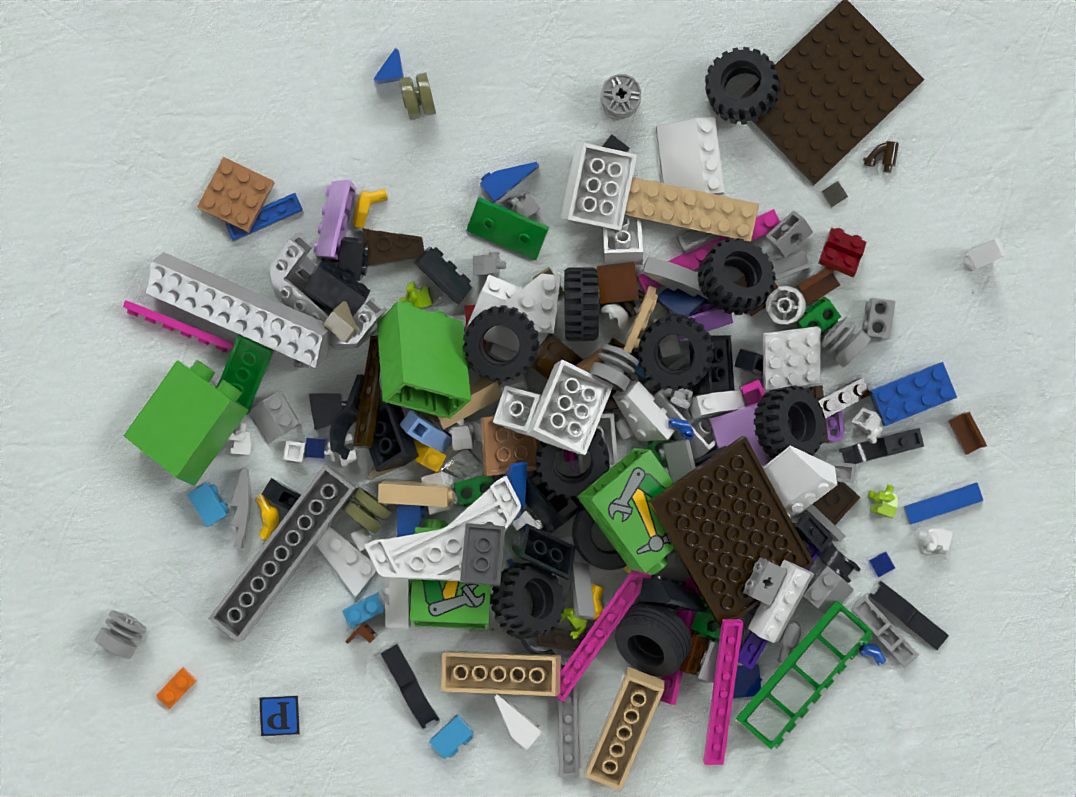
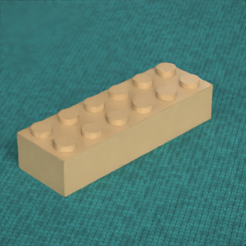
M445 651L442 652L441 691L557 696L560 694L561 655Z
M630 667L627 668L587 763L585 777L622 790L664 691V680Z

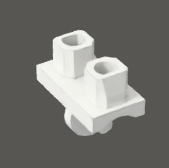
M347 433L345 444L353 443L351 433ZM329 442V443H327L329 450H328V451H324V455H329V454H330L331 460H332V461H336V460H337V456H336V453H337V452H334V453H333V452L331 451L330 442ZM355 450L350 451L347 460H343L341 455H339L342 467L348 466V463L357 460Z

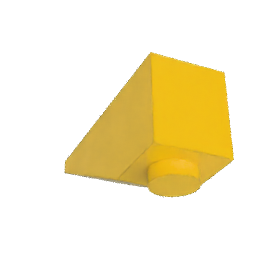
M413 438L419 457L414 460L439 473L447 455Z

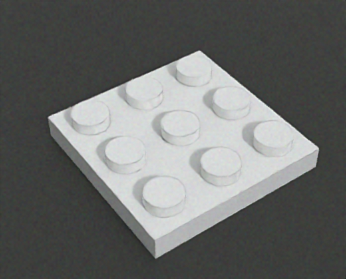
M819 327L763 333V388L765 390L820 383L821 329Z

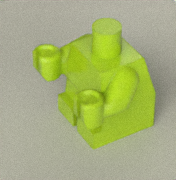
M415 282L407 283L406 297L399 298L400 302H410L416 308L430 306L433 303L428 283L422 285V288L419 289L416 288Z
M887 484L886 490L878 491L877 495L874 491L868 492L867 497L875 500L874 505L870 507V512L887 518H894L898 505V495L893 494L894 486Z
M573 608L565 609L561 613V621L565 618L568 623H571L570 626L574 631L570 633V636H573V639L581 635L586 628V624L590 622L589 619L576 618Z

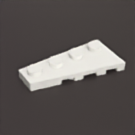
M332 527L328 528L316 544L355 597L377 571L368 556L359 551L358 548Z

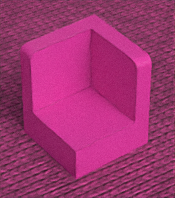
M759 379L739 388L747 406L758 403L765 394Z

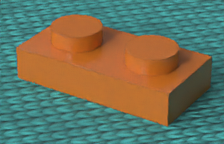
M183 667L162 688L156 697L170 709L197 680Z

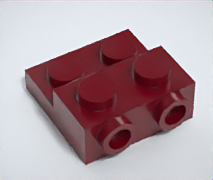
M831 227L826 236L818 264L854 278L867 242L862 240V237L859 235L851 236L846 234L841 228L834 229Z

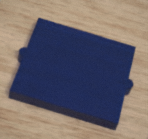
M759 663L755 664L752 670L744 665H737L733 698L752 697L761 689L762 678L760 677Z

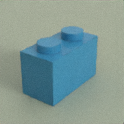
M206 482L187 494L206 527L212 526L229 515L227 503L224 500H220L217 495L219 494L218 488L214 483L211 485L210 482Z
M379 592L344 609L342 612L350 628L384 612L385 604Z
M457 714L430 739L429 743L444 759L448 756L452 758L459 751L457 748L462 743L466 745L473 739L471 735L474 730Z

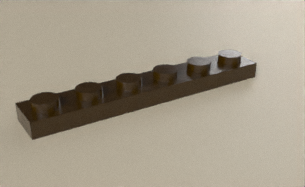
M378 335L370 336L352 446L357 449L372 448L381 392L379 383L381 371Z

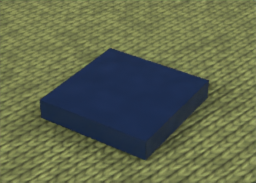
M666 288L658 295L656 302L671 314H682L685 317H690L708 301L699 294L693 297L679 288L675 291Z

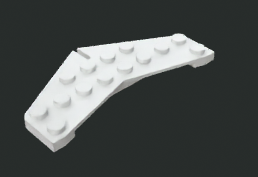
M507 476L490 486L481 497L445 528L386 540H374L364 546L378 574L383 578L460 581L466 523L505 526L506 532L520 512L521 504Z

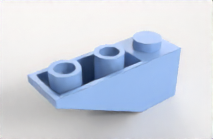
M410 410L400 423V426L407 434L441 453H444L452 442L451 435L413 410Z

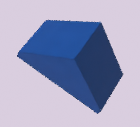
M397 48L393 50L373 78L375 83L384 84L400 81V78H404L400 52Z

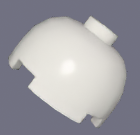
M790 286L778 287L768 296L766 301V311L773 321L779 324H792L798 321L806 309V301L803 294Z

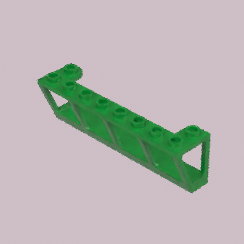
M836 600L739 713L736 719L771 750L773 747L777 749L784 741L782 737L785 732L790 733L797 724L794 722L797 718H803L808 713V705L811 702L815 704L822 696L820 691L824 687L828 689L834 682L832 677L836 673L840 675L847 667L844 663L849 658L853 660L860 652L857 648L861 644L865 646L872 639L871 633L873 631ZM839 612L845 614L864 631L863 636L846 655H843L821 636V633ZM816 639L820 640L841 659L822 684L815 682L796 665V662ZM792 668L816 688L815 692L795 714L771 694V691ZM765 698H769L791 717V720L772 741L747 721Z

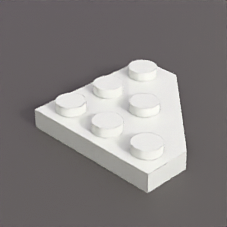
M542 273L502 305H507L508 308L515 307L518 308L519 312L526 313L528 315L527 318L534 322V328L538 332L554 334L561 276Z

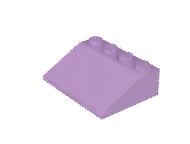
M351 180L332 181L331 186L328 185L326 196L328 197V202L323 205L322 215H324L323 223H319L318 234H320L319 242H315L313 250L317 258L339 262L341 240L346 237L356 187Z
M758 403L709 418L717 449L723 446L727 447L743 435L750 443L762 467L773 460L769 456L770 454L767 455L762 450L763 446L759 445L757 441L759 440L758 436H755L754 430H756V427L753 424V419L756 416L754 412L758 407Z

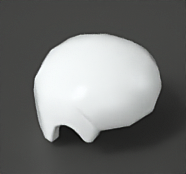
M607 304L600 311L604 320L609 318L612 321V327L620 331L624 330L628 322V313L624 308L616 304Z

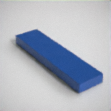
M292 193L263 206L249 233L229 223L225 224L232 240L237 241L303 211V208L296 193Z
M976 482L906 505L904 509L909 524L912 525L984 500L979 485Z

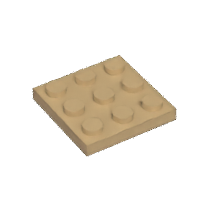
M650 285L626 339L624 350L631 353L633 348L637 349L642 331L645 330L650 313L652 314L658 297L655 294L656 288Z

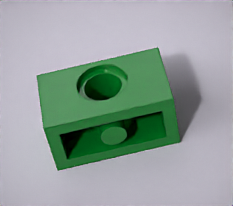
M706 609V612H696L691 629L697 631L696 635L707 638L708 635L714 637L713 641L719 643L721 628L717 624V629L714 632L712 631V624L716 621L710 610Z

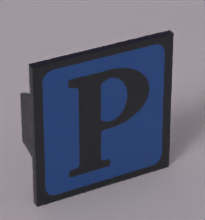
M298 695L259 697L261 736L300 734Z

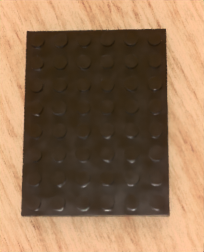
M842 0L775 64L780 82L779 99L777 102H774V109L772 111L768 110V115L765 118L759 117L758 121L754 124L815 185L925 79L848 0ZM760 79L741 98H746L755 93L760 86Z
M743 435L648 500L719 628H721L722 619H738L761 603V601L743 593L745 584L750 579L754 565L760 557L778 566H781L783 561L786 560L806 570L815 564L750 443Z

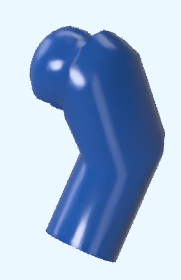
M675 418L669 419L668 426L670 428L678 429L684 439H693L694 431L688 421Z
M867 643L865 646L859 647L860 655L873 656L877 665L886 662L878 646Z

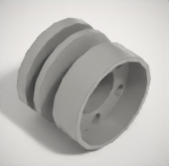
M616 74L605 81L601 90L600 103L603 111L608 116L614 119H625L631 117L637 111L641 101V88L633 77L627 74ZM619 91H622V94H626L624 99H620V96H617Z
M848 316L835 323L825 334L820 344L822 348L826 347L829 343L831 344L826 351L828 354L835 349L838 350L834 360L842 367L848 365L871 340L863 330L855 335L852 333L856 323L851 324L848 328L846 327L851 320Z
M603 344L601 347L603 353H598L597 357L604 363L594 362L589 373L612 384V389L625 392L630 379L624 373L634 374L635 370L632 367H637L639 361L619 347Z
M111 610L109 617L112 619L108 618L105 620V623L111 629L101 628L95 641L108 651L130 659L137 649V645L131 640L141 641L142 636L140 634H145L147 628L136 618L126 613Z

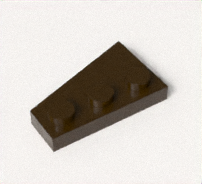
M362 228L364 239L367 240V246L370 247L369 256L367 257L369 266L418 258L425 251L423 238L420 236Z

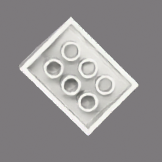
M715 116L656 126L663 184L723 195L724 184Z
M576 142L560 218L621 230L637 154Z
M488 275L468 325L480 312L492 306H501L522 288ZM495 326L489 329L484 336V340L514 353H517L519 350L518 337L509 328ZM538 332L539 346L545 340L548 333Z
M564 360L557 362L552 369L526 434L542 442L585 456L613 385Z
M792 446L786 448L763 467L791 520L837 486L835 466Z

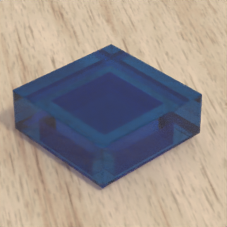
M306 438L305 457L325 458L326 439Z
M886 551L869 560L877 577H881L895 569Z

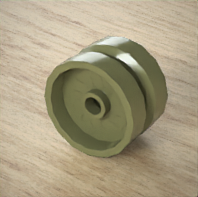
M427 73L416 75L418 87L415 88L410 76L400 78L403 90L401 91L402 98L410 120L420 118L419 105H422L426 116L436 114Z
M359 487L354 493V498L361 505L354 501H348L343 510L359 525L376 534L382 527V524L375 516L382 520H387L393 512L383 503H378V499Z

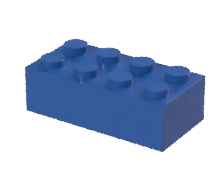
M943 362L869 390L871 401L876 413L882 420L883 426H888L958 398Z

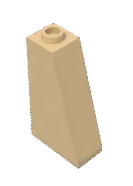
M481 377L473 385H470L471 401L450 419L427 414L444 430L500 399L502 395L499 390V384L501 383L499 380L493 382L489 381L490 378Z
M386 479L380 482L378 486V503L448 507L454 500V491L451 490V485Z

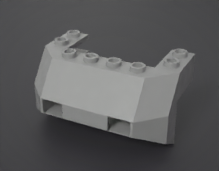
M299 232L287 241L269 266L274 294L284 305L325 322L332 312L302 292L310 274L317 265L307 257L314 244L308 243ZM372 297L353 316L358 330L349 342H343L332 333L329 345L332 348L360 347L377 330V322L387 309L381 308Z

